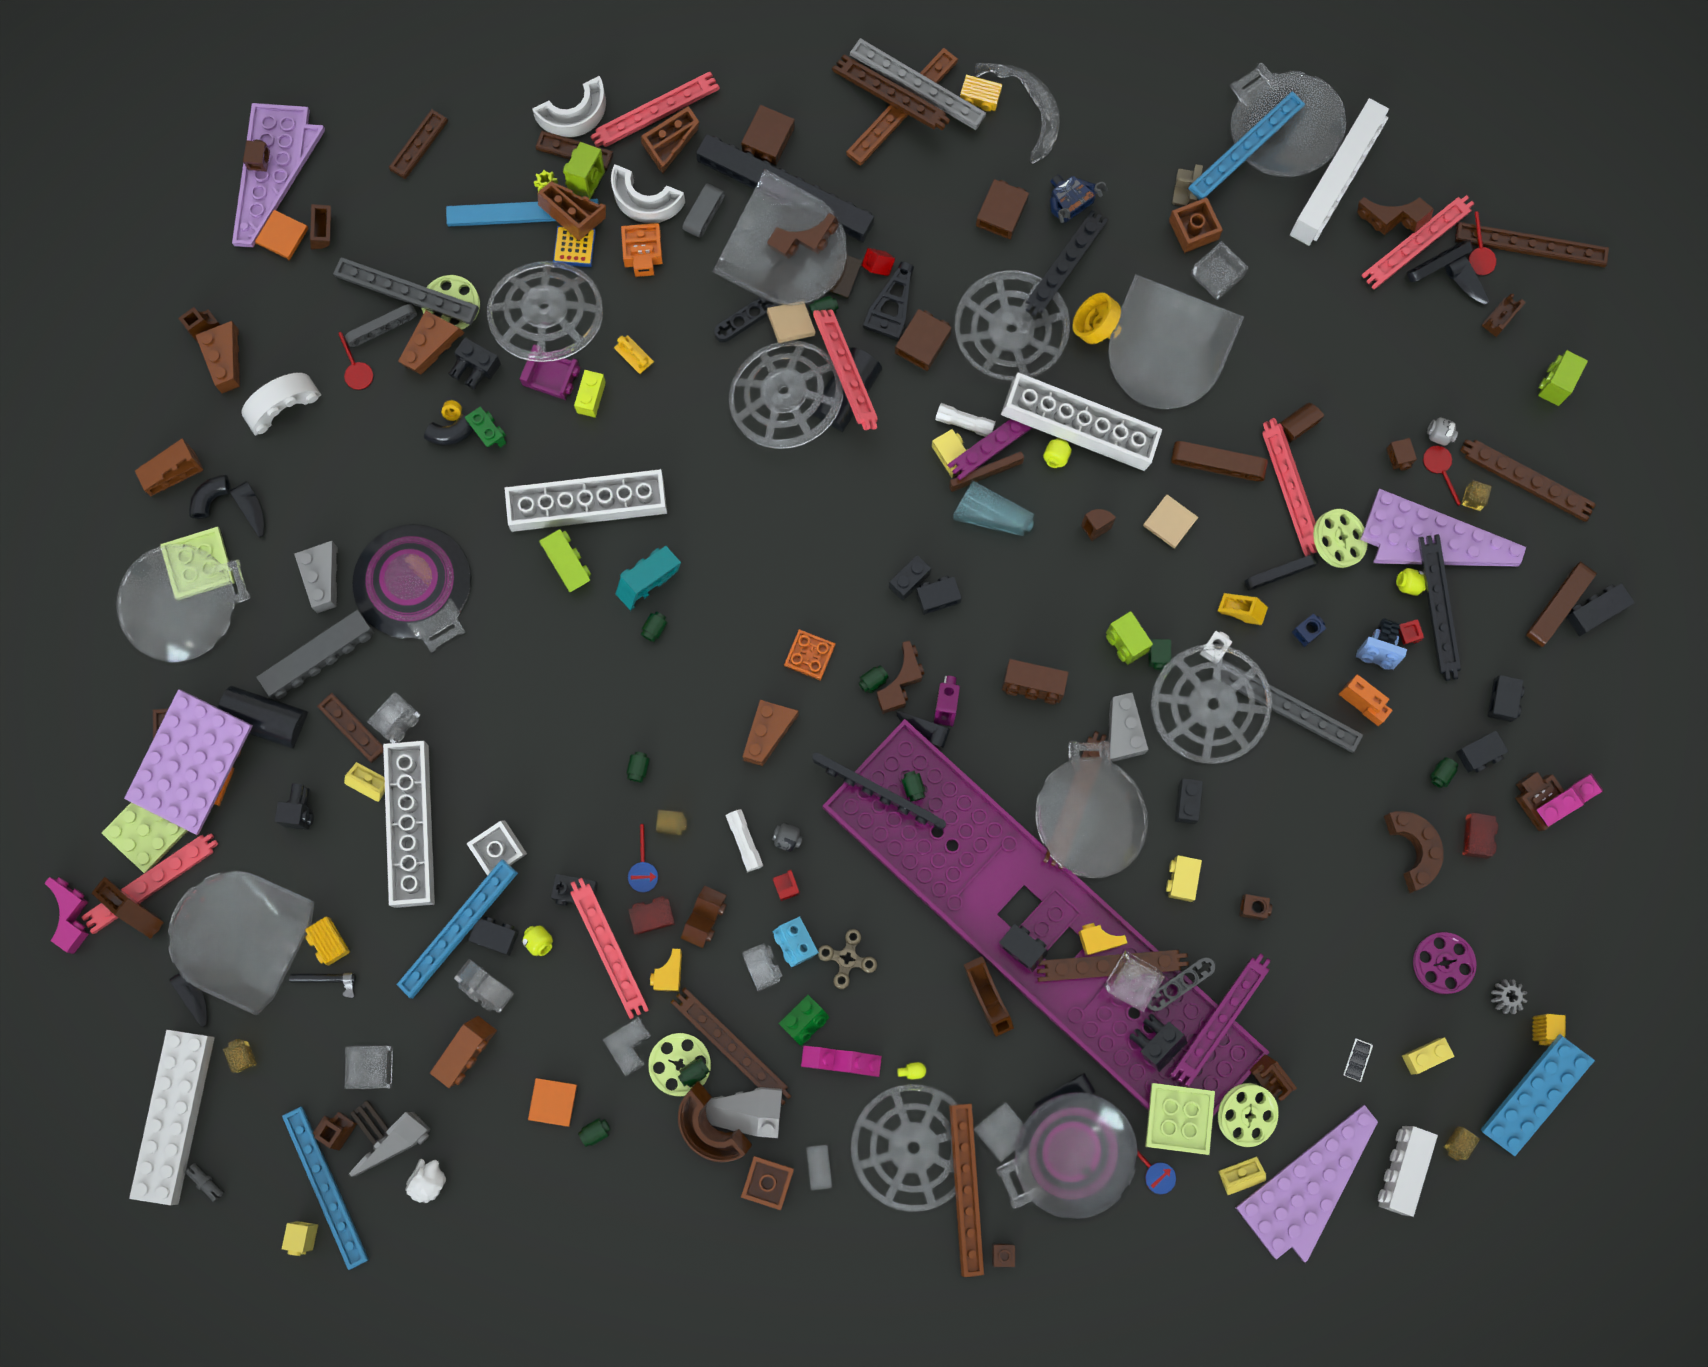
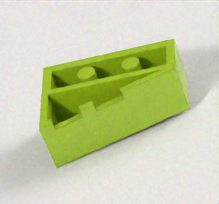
M558 529L539 540V543L545 550L568 591L572 592L591 581L589 579L591 573L586 565L582 566L579 562L581 556L577 549H572L568 542L571 539L567 532H562Z

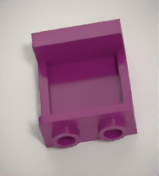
M533 344L520 381L522 386L566 400L567 395L572 393L574 386L572 383L574 378H577L580 373V366L577 359L573 358L571 361L544 352L540 346Z

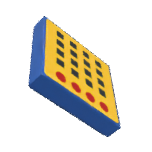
M557 226L553 263L592 267L596 230L592 229L578 241L563 226Z

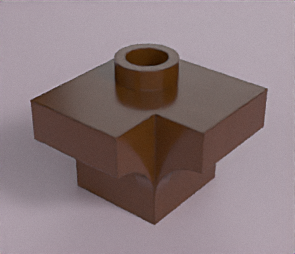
M195 307L178 318L197 342V334L220 326L209 310L199 312Z
M338 1112L332 1119L324 1115L313 1132L314 1138L328 1148L340 1151L357 1123L341 1112Z

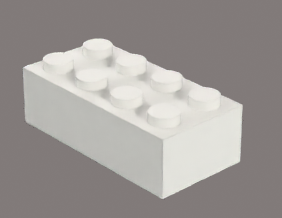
M1402 1126V1129L1398 1130L1396 1135L1398 1143L1396 1149H1393L1390 1155L1392 1163L1390 1169H1387L1384 1175L1386 1183L1384 1189H1381L1378 1195L1379 1207L1401 1215L1414 1217L1438 1135L1414 1126Z

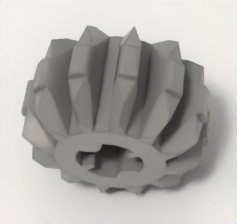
M1506 979L1502 980L1501 984H1495L1497 990L1491 991V994L1496 996V998L1491 999V1002L1498 1003L1495 1009H1502L1503 1014H1508L1509 1011L1511 1014H1516L1517 1010H1523L1524 1008L1521 1003H1527V1000L1523 998V995H1526L1527 992L1520 991L1523 985H1516L1515 980L1508 982ZM1509 993V996L1512 997V1000H1509V997H1506V994Z

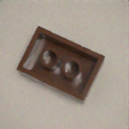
M1009 659L1002 690L1012 696L1022 694L1030 700L1040 698L1044 699V702L1048 704L1060 703L1064 696L1069 672Z

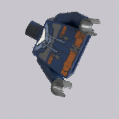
M1059 174L1050 181L1055 187L1050 199L1051 213L1059 218L1060 223H1067L1094 203L1095 194L1098 197H1102V191H1108L1104 182L1091 183L1077 179L1075 176H1071L1064 181Z

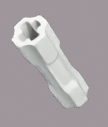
M942 403L939 406L935 419L949 425L953 424L973 431L984 437L993 432L996 421L977 417Z
M736 810L725 815L738 844L747 872L763 867L742 810Z

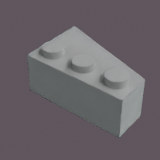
M333 541L294 554L311 607L317 613L336 607V556L338 547Z
M1133 693L1115 696L1110 701L1107 763L1143 755L1148 751Z

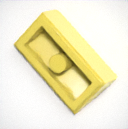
M357 762L345 775L344 783L347 786L377 802L380 801L385 793V777Z
M1257 1157L1219 1171L1228 1195L1266 1181V1173Z

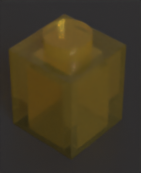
M1473 480L1466 487L1461 505L1480 511L1488 503L1492 486Z
M658 810L657 833L682 835V830H686L687 818H684V814L682 812Z
M237 1039L228 1043L229 1047L223 1049L231 1072L238 1073L256 1065L248 1041Z
M1456 1127L1444 1148L1449 1151L1448 1155L1455 1160H1468L1480 1138L1464 1127Z

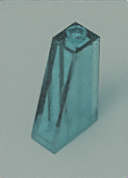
M972 481L953 514V519L956 521L1024 536L1026 531L1030 532L1035 524L1032 521L1033 513L975 481Z

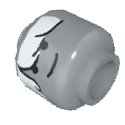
M1440 417L1431 421L1427 434H1429L1431 441L1445 446L1456 440L1458 431H1456V424Z

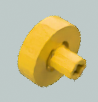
M1106 293L1092 295L1083 302L1074 316V333L1088 344H1097L1106 338L1114 339L1120 333L1121 328L1118 326L1121 316L1119 303Z

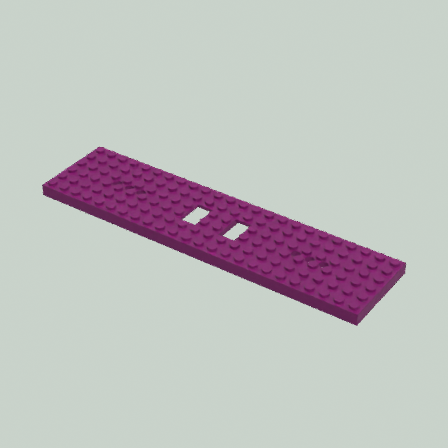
M904 719L855 773L908 801L910 799L906 797L901 779L904 778V774L915 771L916 774L920 773L926 790V797L912 803L946 822L943 835L939 838L934 837L932 829L935 826H931L928 823L926 825L920 824L915 820V816L911 814L906 816L898 812V807L892 804L887 806L881 803L879 797L875 795L870 797L861 792L862 788L856 785L851 787L844 783L822 808L1148 1111L1151 1083L1186 1087L1184 1084L1188 1077L1185 1076L1183 1081L1179 1082L1177 1079L1181 1074L1180 1071L1175 1077H1172L1170 1074L1213 1014L1218 1004L1196 985L1162 1010L1157 1012L1150 1011L1145 1004L1146 997L1177 976L1181 971L1038 982V977H1046L1045 973L1037 974V969H1045L1044 965L1037 966L1031 972L999 945L1000 940L1011 927L997 914L1023 886L1042 902L1021 925L1030 931L1029 936L1034 940L1039 938L1047 945L1045 947L1047 951L1069 927L1079 935L1078 932L1083 930L1082 926L1094 923L1095 926L1101 925V929L1110 935H1125L1127 944L1085 956L1084 949H1082L1074 958L1156 952L1158 950L1069 868L1064 865L1063 869H1059L1060 860L1057 859L1055 866L1051 865L1053 857H1050L1049 861L1044 863L1043 860L1047 848ZM955 841L958 844V849L956 851H949L946 846L947 842ZM1184 974L1183 981L1191 985L1193 982ZM1170 984L1167 986L1166 992L1169 996H1175L1178 989L1175 985ZM1162 990L1159 991V993L1162 994L1160 997L1156 999L1153 996L1151 997V1006L1156 1005L1157 1007H1159L1158 1002L1162 999H1165V1002L1168 1001V999H1166L1163 996ZM1131 1007L1139 1010L1138 1018L1132 1019L1128 1015ZM1150 1014H1153L1164 1025L1168 1022L1173 1024L1185 1035L1188 1042L1160 1072L1143 1058L1140 1052L1142 1049L1129 1039L1131 1033L1135 1034L1134 1030L1137 1028L1150 1040L1156 1036V1033H1147L1144 1030L1143 1022L1146 1018L1150 1019L1148 1017ZM1234 1021L1188 1088L1215 1091L1214 1116L1218 1112L1224 1096L1232 1088L1242 1084L1251 1074L1250 1069L1265 1054L1268 1055L1269 1051L1241 1025Z

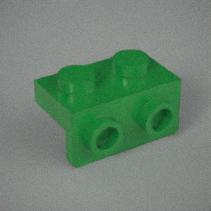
M480 406L465 417L486 447L497 443L501 448L506 444L504 439L506 434L500 426L496 427L493 422L495 420L489 411L485 413Z
M807 995L778 1024L802 1046L819 1028L824 1026L829 1016Z

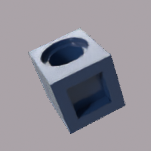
M1313 613L1298 625L1292 633L1305 647L1327 628L1324 626L1325 623L1322 618L1316 617ZM1306 626H1312L1315 630V633H1310L1307 630Z

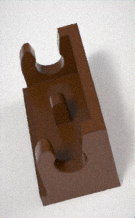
M1510 294L1507 298L1505 297L1481 326L1497 337L1526 303L1524 300L1514 301V294Z
M1266 1054L1250 1069V1072L1259 1084L1267 1089L1273 1097H1276L1279 1092L1283 1091L1278 1096L1280 1101L1297 1089L1279 1063Z

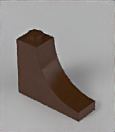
M106 877L92 891V894L115 916L150 939L160 930L164 923L157 915L131 898Z

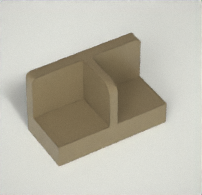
M1195 164L1193 171L1178 169L1172 204L1186 206L1197 201V197L1188 187L1202 175L1203 165Z

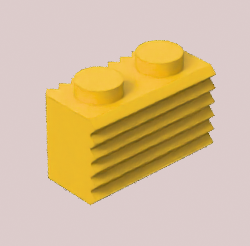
M966 75L960 98L976 107H981L984 111H996L1002 84Z
M326 916L305 929L308 934L305 938L310 946H315L318 951L315 955L321 964L331 965L350 953L331 918Z
M1544 1014L1532 1018L1534 1020L1532 1022L1534 1024L1532 1026L1534 1028L1532 1030L1534 1032L1532 1039L1533 1041H1539V1045L1550 1046L1559 1034L1564 1037L1566 1036V1015Z

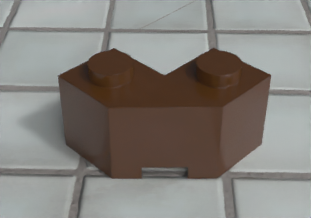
M704 886L697 897L693 912L685 924L681 939L701 948L704 947L707 941L711 942L715 933L713 928L719 915L724 914L727 904L724 903L727 895Z

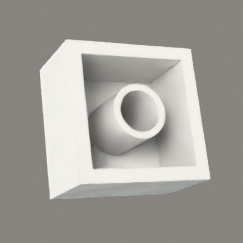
M505 820L499 821L467 843L487 876L501 859L512 865L527 855Z

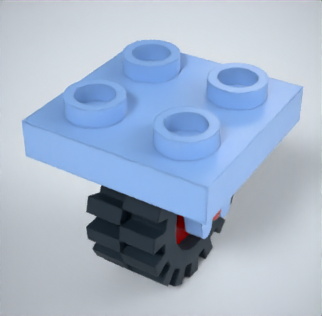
M1383 618L1378 628L1373 632L1372 637H1368L1357 650L1356 658H1360L1365 663L1378 664L1383 669L1394 670L1407 652V649L1397 646L1400 624Z

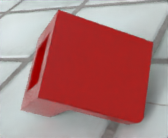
M867 248L861 266L871 273L889 276L895 258L885 251Z
M1418 619L1399 625L1398 631L1403 645L1412 642L1415 644L1424 638Z
M788 870V873L773 878L781 901L800 894L791 870Z

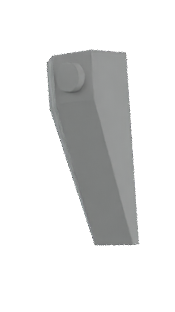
M760 1087L750 1092L743 1093L742 1091L737 1092L736 1095L711 1098L706 1107L707 1119L712 1126L733 1131L740 1129L742 1133L758 1137L778 1138L782 1089Z
M405 1112L386 1131L388 1137L385 1136L377 1141L373 1147L375 1151L367 1153L349 1174L357 1176L417 1144L421 1145L429 1137L427 1133L431 1129L415 1112Z

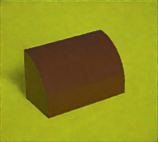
M311 204V249H322L330 244L331 206Z
M1306 403L1281 421L1280 424L1283 427L1287 440L1291 443L1320 423L1325 415L1314 404Z
M1095 509L1085 514L1081 526L1091 541L1112 528L1116 517L1107 510Z

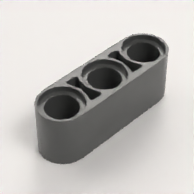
M707 183L686 217L682 229L701 238L722 203L725 191Z

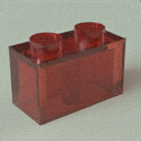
M1476 813L1466 816L1464 856L1488 859L1495 854L1497 844L1494 842V837L1498 831L1496 816Z
M659 897L653 899V903L645 905L644 902L632 905V909H628L636 935L675 925L669 899Z

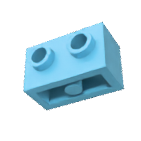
M800 916L780 925L773 931L774 939L780 945L784 959L791 968L819 953Z

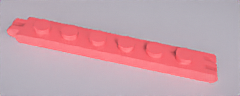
M707 72L598 127L595 130L596 133L591 135V139L595 141L596 147L601 145L607 147L718 91L720 87L718 84H715L716 80L712 78V73Z
M1467 195L1462 199L1460 197L1456 198L1417 232L1410 235L1361 276L1365 279L1370 275L1371 277L1366 282L1370 284L1375 280L1376 283L1372 285V288L1375 290L1472 211L1470 208L1475 203L1470 201L1466 205L1465 202L1469 199Z
M815 310L813 316L857 423L862 424L864 430L876 429L877 415L833 310Z
M1272 418L1269 422L1263 423L1265 431L1262 434L1305 556H1309L1311 553L1317 552L1313 538L1316 522L1283 427L1280 423H1277L1275 418Z
M211 833L206 837L200 835L121 890L138 903H141L214 852L213 848L218 845L217 840L208 843L214 838L213 834ZM102 903L81 917L83 921L92 917L86 923L88 928L96 924L90 930L92 934L97 933L118 918Z
M580 878L578 881L581 887L578 888L575 881L571 882L573 891L570 893L629 1018L632 1019L634 1015L631 1010L635 1009L636 1014L641 1015L639 1006L642 1005L645 1012L649 1011L590 883L585 885L583 878Z

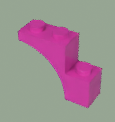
M1590 773L1536 810L1549 827L1583 806L1586 801L1601 793L1603 789L1592 773Z
M49 877L44 884L54 893L59 905L60 914L57 930L50 941L65 952L74 954L89 935L84 930L85 926L75 920L88 904V901L83 898L85 895L79 890L68 888L69 883L64 879Z
M803 1046L801 1067L879 1077L882 1056Z

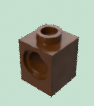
M257 139L253 141L246 140L243 158L245 166L248 170L267 172L270 149L266 142Z
M1410 438L1391 442L1386 448L1393 470L1399 468L1401 471L1407 470L1417 460Z
M1249 894L1243 895L1239 916L1258 920L1267 919L1272 912V904H1269L1270 898ZM1254 902L1260 904V913H1256L1252 909Z
M992 1244V1266L1015 1267V1245Z

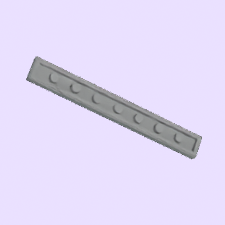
M861 38L850 51V56L974 130L979 127L986 117V112Z

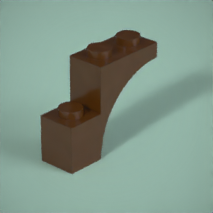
M1364 197L1359 201L1357 213L1362 219H1366L1372 224L1376 231H1380L1385 235L1400 222H1402L1405 228L1412 230L1414 233L1431 220L1433 208L1420 197L1409 204L1393 207L1373 203Z
M829 213L822 222L805 231L792 232L776 227L767 244L771 249L787 259H790L791 256L797 253L799 243L819 254L820 251L826 248L827 240L831 234L833 235L836 232L839 222L835 216Z
M910 640L902 643L904 662L899 675L889 686L877 691L876 696L882 714L904 708L908 697L905 689L901 690V688L922 681L924 670L922 664L917 663L916 657L918 652L915 645H911Z
M981 956L964 964L971 988L983 1009L986 1021L995 1037L1014 1029L1010 1015L1000 998L983 957Z

